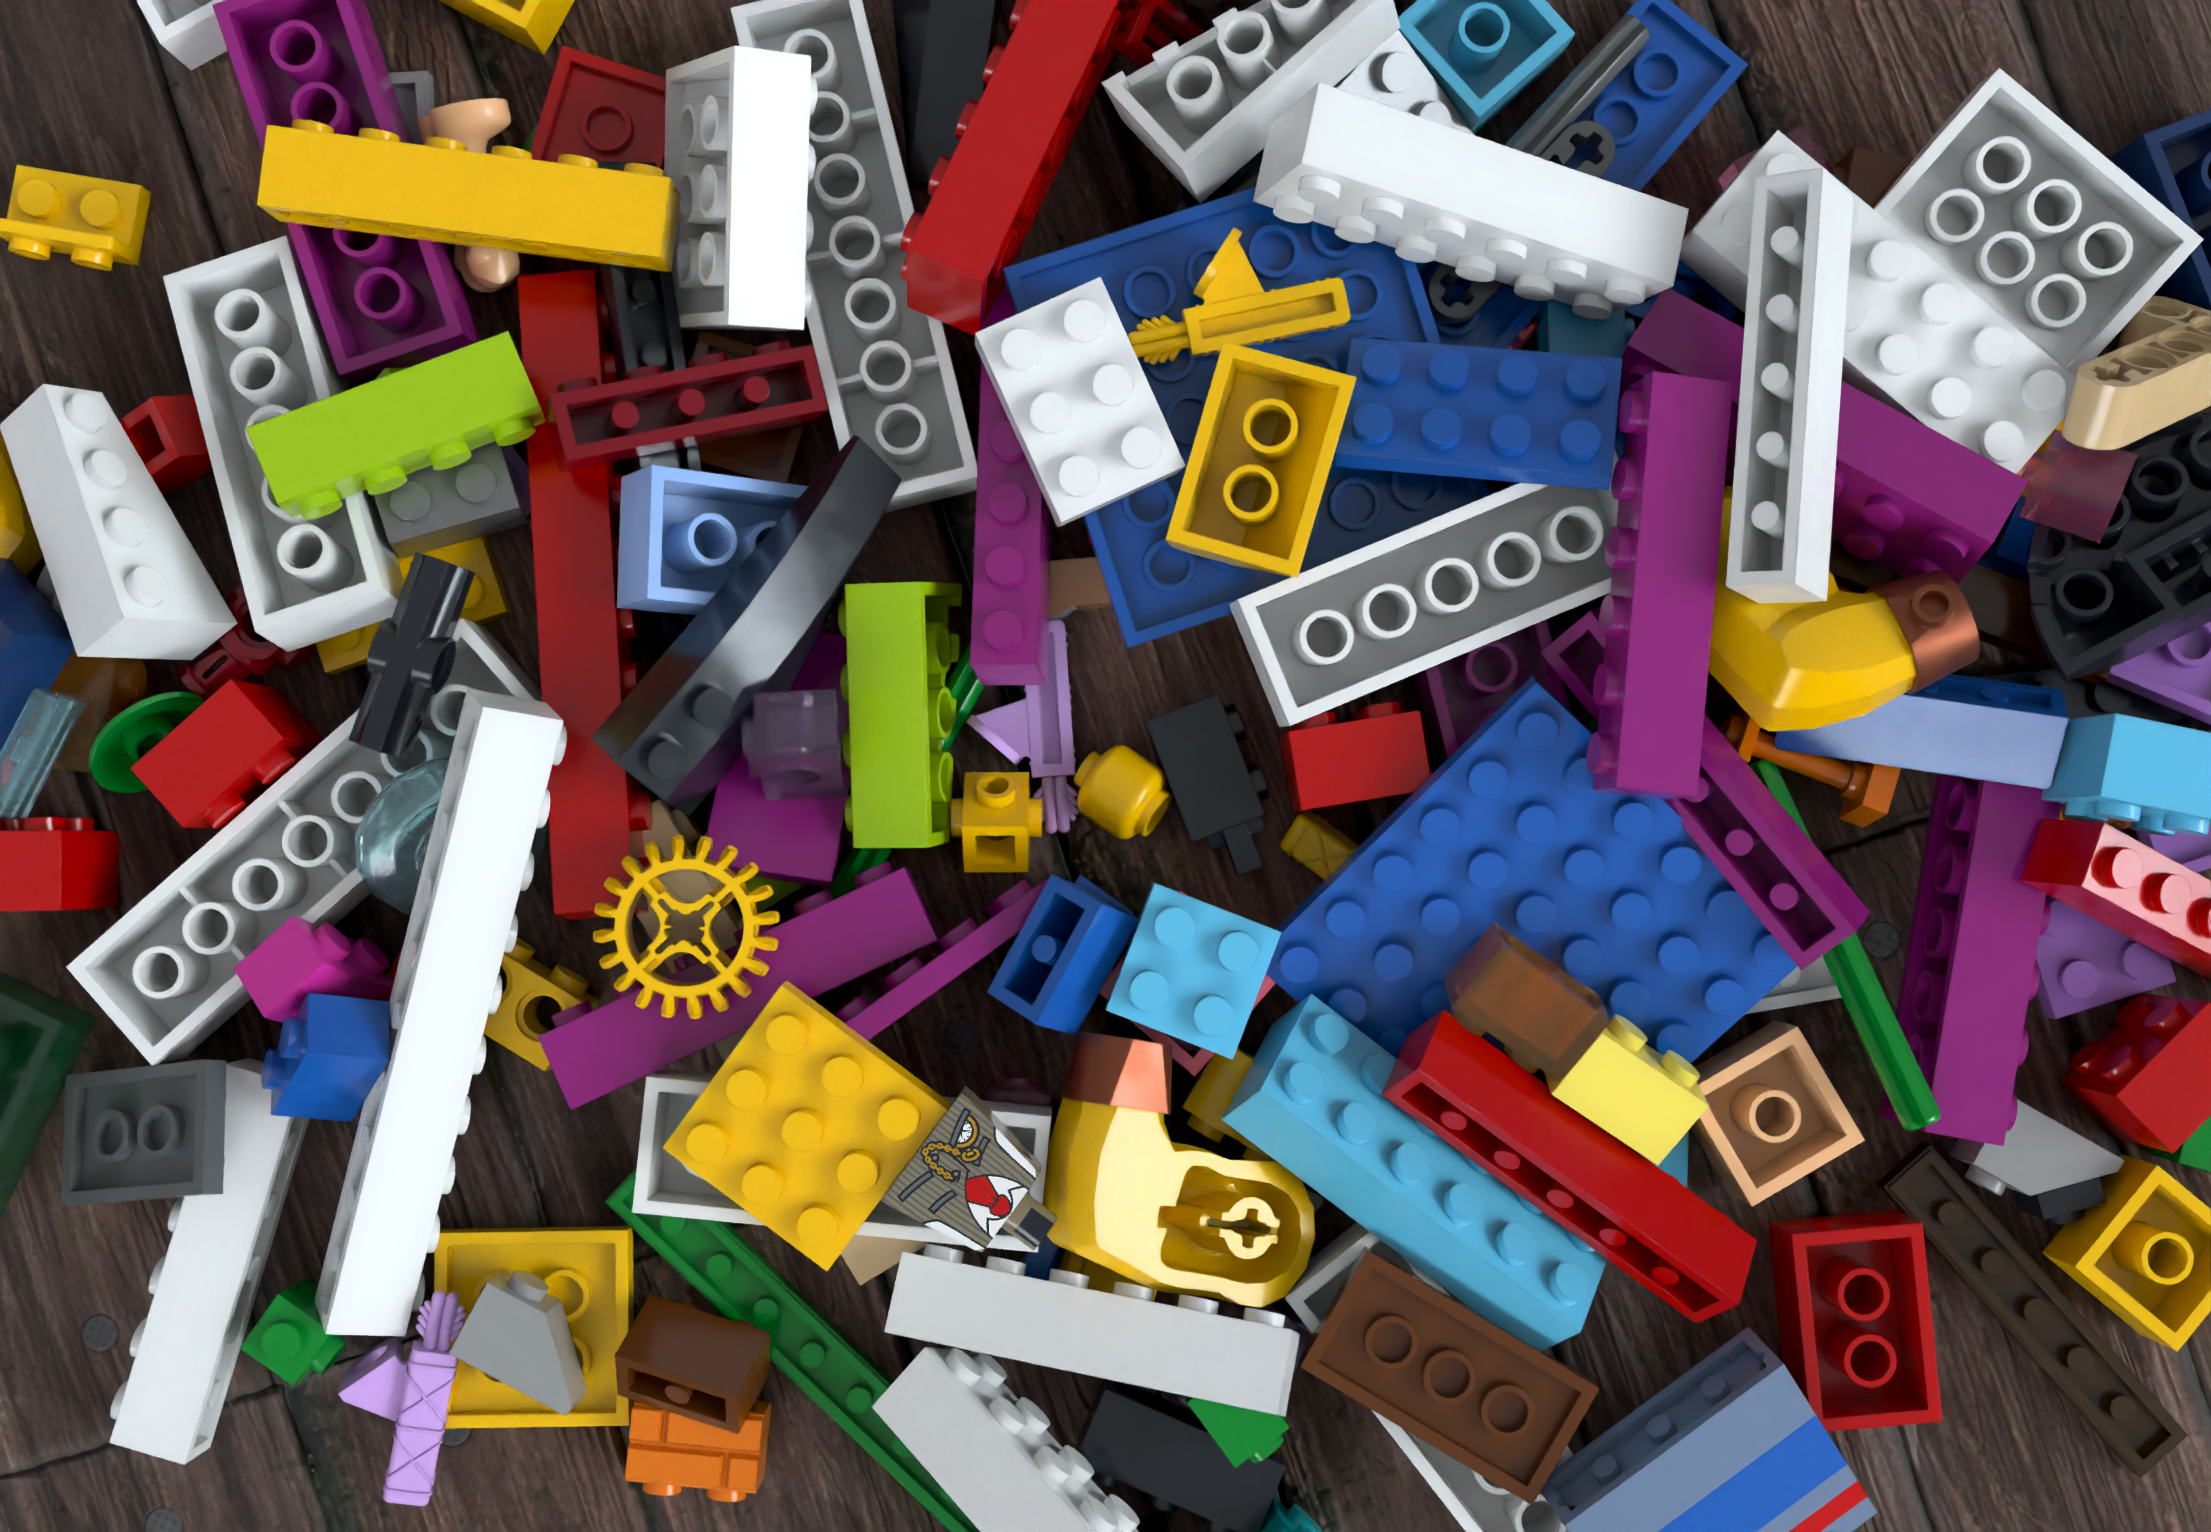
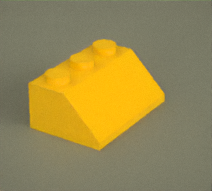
M1223 341L1165 540L1171 547L1237 567L1298 578L1357 380L1356 377Z

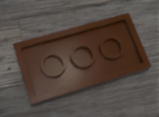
M1366 1246L1362 1249L1298 1359L1300 1368L1531 1505L1535 1502L1600 1389L1592 1380Z

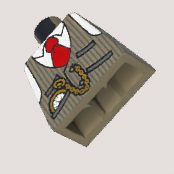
M966 1086L881 1200L889 1207L979 1252L984 1251L1001 1227L1029 1248L1035 1250L1058 1218L1057 1215L1027 1194L1040 1175L1042 1165L981 1099Z

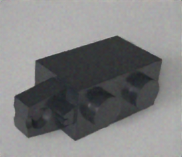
M1219 694L1146 721L1147 733L1160 767L1165 771L1170 793L1172 794L1189 842L1206 837L1211 851L1225 846L1237 876L1263 868L1252 836L1265 831L1260 817L1264 815L1260 802L1269 799L1270 796L1257 763L1246 766L1237 742L1247 739L1234 703L1223 707Z

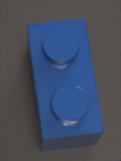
M1051 874L987 993L1036 1025L1076 1036L1139 919L1094 891Z
M308 993L295 1017L285 1018L278 1048L276 1050L269 1049L264 1058L261 1084L263 1089L271 1090V1115L351 1122L390 1061V1001Z

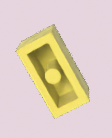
M1590 1007L1542 1065L1550 1092L1553 1096L1656 1165H1659L1709 1107L1697 1083L1700 1074L1694 1066L1679 1054L1668 1050L1663 1056L1646 1045L1647 1037L1626 1018L1615 1014L1610 1020Z

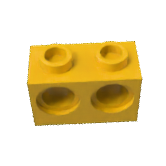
M517 937L513 950L510 953L504 952L501 967L507 976V986L501 996L496 1013L488 1014L483 1034L543 1071H547L552 1068L538 1036L551 1030L545 1028L537 1018L536 1009L540 999L543 996L554 998L561 1006L562 1011L589 1000L594 1011L600 1000L586 992L590 983L585 978L561 965H556L553 971L532 959L531 957L535 949Z

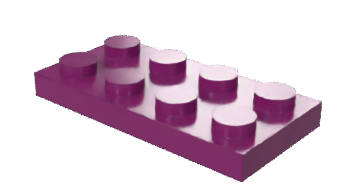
M1023 879L985 908L991 916L989 921L978 928L970 917L933 945L940 955L924 966L917 956L880 983L887 993L883 997L869 1005L863 995H861L834 1014V1016L868 1041L1022 929L1048 880H1044L1031 889L1025 879Z

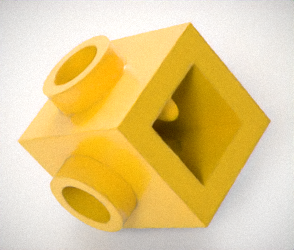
M965 772L963 798H952L951 836L962 837L964 872H1029L1030 837H1042V798H1030L1029 772Z

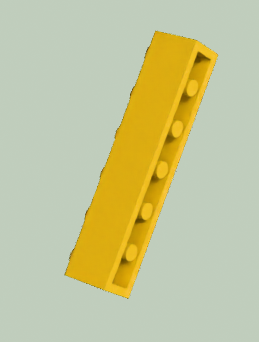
M304 119L293 120L292 128L267 125L257 205L279 222L671 272L681 194L672 179L664 177V171L655 166L627 163L624 165V171L598 168L599 163L597 161L572 154L559 155L557 163L533 160V155L526 150L501 145L493 146L491 154L466 151L467 146L465 144L442 137H427L425 145L400 142L398 135L373 128L359 129L358 137L334 134V128Z

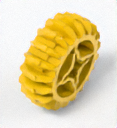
M675 835L671 840L672 857L665 859L662 848L655 841L645 845V853L651 863L647 868H644L633 856L625 857L621 864L633 880L627 884L621 879L608 877L604 887L609 892L621 897L619 903L615 905L608 902H600L595 905L594 909L595 914L601 917L614 918V928H604L593 932L594 942L604 943L615 940L618 950L602 957L599 960L601 967L608 969L623 962L628 969L627 973L616 980L614 987L617 991L622 992L631 987L636 980L643 984L644 988L638 994L635 1002L636 1006L641 1009L646 1008L653 1001L656 992L665 995L661 1006V1015L666 1018L674 1016L678 1008L679 998H687V1012L691 1019H698L703 1015L702 996L709 995L713 1006L718 1012L727 1010L730 1006L729 999L723 989L727 985H730L738 995L743 998L747 997L752 992V987L741 975L742 971L746 968L755 975L765 976L769 970V965L753 956L755 949L774 951L778 948L779 940L772 936L759 935L760 925H772L780 921V913L778 911L770 910L758 913L756 902L765 900L774 894L772 886H761L751 892L745 882L758 873V865L755 862H750L736 874L730 869V866L737 858L738 849L729 845L722 851L718 861L712 860L710 856L713 849V839L707 836H702L698 841L695 856L688 855L685 836ZM691 869L710 874L720 880L721 883L700 900L689 902L682 900L672 890H668L658 878L675 870ZM644 894L651 902L650 906L659 917L660 929L658 936L640 954L633 938L632 922L637 902L641 895ZM736 898L743 916L744 931L741 946L735 959L732 961L722 950L724 947L715 936L714 923L716 917L726 905ZM711 902L714 903V906L702 916L705 925L697 928L705 931L701 939L702 943L697 944L694 939L689 937L680 942L676 941L664 951L662 950V945L673 937L670 928L677 925L671 922L674 910H678L683 915H688L695 911L703 910ZM686 952L694 955L703 964L706 963L717 976L699 982H679L666 978L654 970L674 953Z

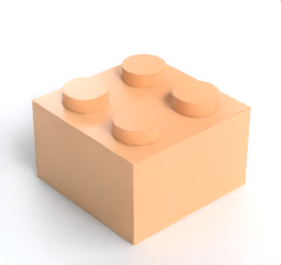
M1774 1020L1694 1067L1700 1074L1697 1083L1709 1107L1692 1125L1691 1129L1729 1194L1751 1207L1865 1141L1798 1026Z

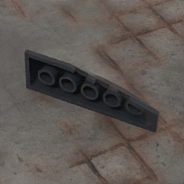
M892 0L910 186L928 188L931 175L939 158L942 155L952 158L960 139L955 137V132L961 113L969 99L976 102L980 101L987 84L982 82L988 58L995 47L1002 0Z
M853 435L591 738L615 763L662 800L690 816L776 716L902 479L860 437Z

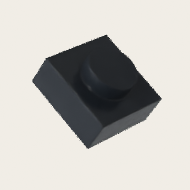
M2100 1177L2032 1196L2012 1190L2018 1210L2045 1220L2046 1224L2051 1225L2066 1224L2080 1220L2085 1217L2084 1209L2107 1203Z

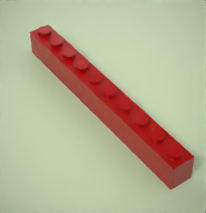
M595 269L517 276L522 364L546 422L534 426L535 433L527 438L541 697L542 702H546L563 719V726L567 731V743L563 759L559 765H552L547 789L550 792L548 820L554 915L569 920L601 917L594 912L595 905L600 902L618 905L621 897L609 892L604 887V883L608 877L621 879L627 884L633 880L621 864L625 857L633 856L644 868L651 865L648 857L644 854L643 831L651 830L652 805L649 793L647 791H640V782L615 763L591 738L643 678L640 664L632 663L631 639L639 638L640 636L639 611L617 608L621 477L626 476V474L620 475L619 460L560 472L544 410L549 395L558 393L556 386L561 383L590 377L596 378L598 385L617 382L603 282ZM644 894L638 900L634 914L648 913L647 897Z

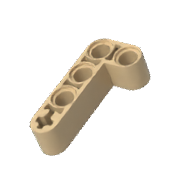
M2153 295L2123 327L2117 350L2078 367L2062 427V436L2067 441L2084 448L2114 450L2211 406V311L2176 299Z

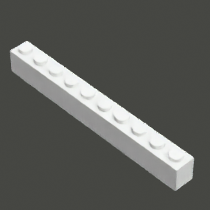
M467 688L389 1000L390 1061L363 1104L314 1301L325 1334L405 1336L411 1311L417 1312L422 1306L425 1292V1279L422 1269L426 1253H433L436 1250L440 1235V1220L437 1211L441 1195L449 1194L455 1178V1159L452 1152L457 1135H463L469 1125L471 1114L470 1098L467 1096L472 1075L480 1074L485 1063L486 1039L483 1036L488 1014H495L501 1001L502 980L498 974L504 952L510 953L513 950L517 939L518 918L514 912L520 891H526L529 888L533 877L534 856L530 850L536 828L541 829L544 827L550 811V792L546 788L552 765L557 766L560 764L566 749L567 731L563 726L564 721L546 702Z

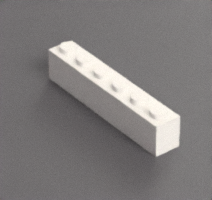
M1824 167L1755 177L1726 587L1760 604L1827 601L1854 196Z
M246 1058L226 1063L223 1194L178 1197L173 1205L168 1219V1230L173 1232L167 1254L156 1264L149 1282V1292L154 1294L148 1317L140 1322L131 1340L129 1352L131 1356L135 1357L129 1379L118 1389L110 1411L111 1418L115 1419L116 1422L109 1443L183 1465L211 1447L310 1118L271 1115V1090L263 1089L261 1084L262 1061Z
M932 1244L925 1245L923 1256L902 1252L884 1332L1286 1417L1300 1334L1291 1329L1283 1328L1285 1315L1245 1308L1243 1320L1217 1315L1219 1302L1179 1294L1177 1307L1152 1302L1154 1289L1116 1281L1114 1282L1112 1294L1087 1289L1089 1276L1058 1269H1051L1049 1280L1046 1281L1024 1276L1027 1264L988 1256L985 1268L962 1264L963 1251Z

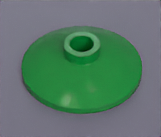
M168 692L141 700L119 713L100 731L91 746L88 766L94 779L103 788L117 793H135L149 790L130 768L202 705L205 700L193 693Z

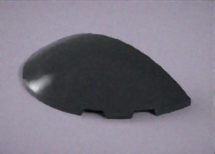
M2201 410L2121 448L2114 450L2089 449L2062 475L2055 488L2054 496L2049 501L2042 517H2038L2029 544L2026 570L2029 573V595L2031 601L2029 608L2038 638L2050 662L2063 681L2086 676L2115 666L2156 649L2211 622V412L2203 413Z

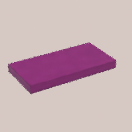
M820 632L776 716L717 783L706 835L713 839L710 859L718 861L722 851L727 846L732 845L736 847L738 855L730 869L737 874L745 865L755 862L759 867V871L755 875L757 877L833 888L845 825V803L848 795L851 794V767H848L844 761L842 747L844 734L849 729V703L844 700L840 686L841 671L847 663V641L843 635Z

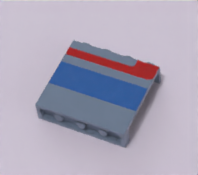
M1749 1326L1554 1469L1540 1491L1568 1532H1852L1878 1513L1784 1363Z

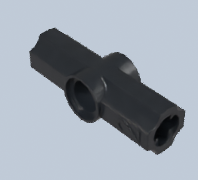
M415 552L394 614L380 624L372 639L367 659L368 671L372 675L349 741L378 752L409 760L431 696L440 692L452 671L457 650L456 641L452 637L473 581L474 572Z

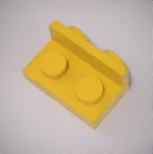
M17 165L7 219L0 218V237L9 242L8 250L10 252L28 258L49 260L52 251L70 254L72 262L99 270H112L113 262L138 266L151 192L137 184Z

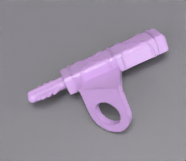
M1049 620L1047 685H1025L1024 693H1026V699L977 716L972 714L966 721L1015 765L1024 757L1030 758L1031 762H1029V765L1031 766L1032 778H1041L1042 786L1035 792L1033 798H1042V823H1045V830L1050 834L1055 833L1057 827L1062 833L1068 832L1070 820L1074 821L1076 819L1075 815L1079 813V810L1074 807L1077 806V800L1074 798L1077 796V792L1067 784V776L1076 775V758L1074 759V752L1076 753L1073 744L1071 716L1073 708L1070 702L1072 695H1070L1071 685L1069 684L1067 632L1065 631V624L1061 620Z
M441 1290L435 1291L431 1302L427 1300L424 1302V1306L419 1308L422 1315H419L417 1318L420 1323L416 1325V1329L424 1340L423 1342L413 1341L408 1361L401 1360L404 1345L399 1338H389L360 1357L344 1374L338 1395L344 1402L396 1422L389 1467L386 1470L383 1484V1499L387 1503L425 1506L428 1504L433 1492L436 1476L435 1468L440 1444L443 1441L448 1416L447 1408L459 1360L449 1354L453 1346L450 1343L458 1337L462 1330L459 1328L465 1324V1321L461 1319L467 1315L463 1311L464 1306H458L459 1295L455 1292H450L446 1296Z

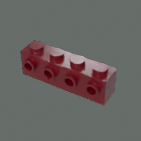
M778 341L757 346L751 349L752 356L728 360L726 353H715L693 358L687 361L689 368L663 373L661 365H651L624 372L622 374L624 380L598 385L597 379L590 377L561 383L556 386L558 393L550 394L544 406L559 470L563 472L813 422L829 409L814 346L807 345L791 349L789 341Z

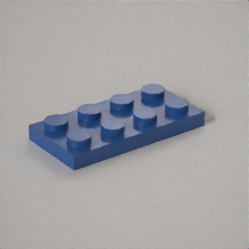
M1351 337L1346 374L1355 376L1357 380L1336 447L1335 466L1609 490L1613 468L1622 358Z

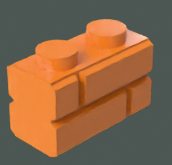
M756 1400L739 1434L634 1401L629 1432L630 1444L626 1461V1481L643 1483L642 1490L652 1495H676L682 1491L683 1486L707 1489V1497L716 1501L736 1502L744 1500L746 1493L757 1492L764 1479L771 1402Z

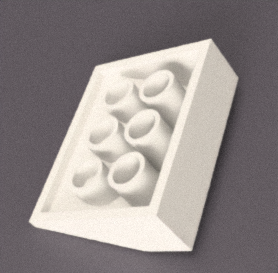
M734 45L666 70L664 177H670L681 194L672 262V275L681 330H804V318L809 314L812 303L811 285L809 280L805 278L806 251L812 244L814 234L813 218L811 213L807 211L808 184L814 176L816 165L815 150L812 144L809 143L810 116L815 110L818 95L816 79L811 75V56Z
M2000 68L1986 77L1972 90L1873 208L2074 377L2078 367L2095 359L2204 240Z

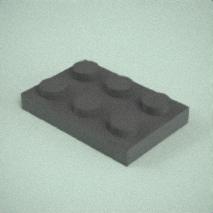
M204 1059L66 1075L61 1205H89L223 1194L226 1060Z

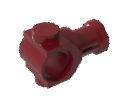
M242 584L225 601L238 624L221 636L219 642L195 664L185 663L177 672L187 688L193 694L202 697L206 701L230 679L245 681L252 673L263 677L276 665H281L285 671H291L299 667L312 656L316 650V645L311 644L287 652L271 641H266L263 636L256 633Z

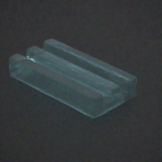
M40 688L32 691L0 752V818L2 815L7 818H14L15 816L19 818L28 817L87 702L67 692Z

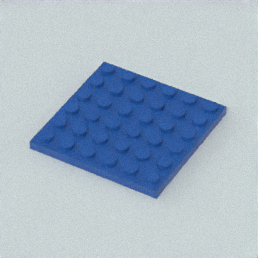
M1256 187L1003 268V276L1016 314L1101 277L1124 330L1128 335L1130 332L1139 331L1136 326L1139 323L1142 324L1143 319L1151 322L1152 317L1160 320V316L1165 315L1175 323L1182 322L1181 313L1183 309L1192 308L1198 304L1199 306L1203 305V300L1195 295L1193 291L1218 250L1235 227L1243 232L1238 241L1264 292H1269L1271 289L1278 290L1312 283L1318 279L1322 281L1328 277L1329 279L1339 277L1344 282L1351 314L1350 320L1344 326L1334 330L1331 328L1325 332L1317 331L1283 338L1282 341L1278 339L1272 343L1264 342L1262 345L1255 344L1245 347L1346 374L1351 337L1442 344L1416 262L1399 257L1395 253L1396 248L1376 241L1355 243L1344 240L1335 234V228L1314 221L1309 223H1293L1282 220L1273 214V208L1253 202ZM1188 348L1181 349L1174 361H1169L1167 358L1165 363H1160L1158 360L1155 365H1151L1150 362L1145 363L1144 357L1137 358L1186 466L1175 475L1083 516L1126 648L1232 614L1229 604L1291 578L1289 576L1237 567L1172 548L1165 540L1220 352L1218 354H1208L1206 357L1202 355L1190 358ZM1334 454L1300 573L1487 497L1490 494L1484 479L1336 467Z
M1531 676L1275 929L1282 933L1266 974L1298 1003L1310 994H1313L1396 1059L1407 1035L1442 1010H1445L1456 1019L1466 1023L1475 1033L1506 1056L1520 1063L1525 1070L1548 1086L1542 1069L1543 1063L1590 1007L1610 1020L1615 1014L1626 1018L1647 1037L1646 1045L1663 1056L1668 1050H1671L1691 1064L1789 975L1797 965L1681 825L1683 819L1662 798L1592 790L1594 774L1589 773L1586 759L1588 744L1594 732L1534 676Z

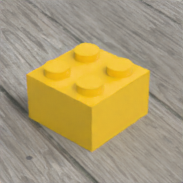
M2121 1154L2120 1158L2124 1162L2119 1171L2104 1175L2100 1180L2107 1203L2084 1209L2085 1217L2071 1223H2066L2042 1253L2140 1335L2178 1352L2211 1311V1209L2158 1165Z

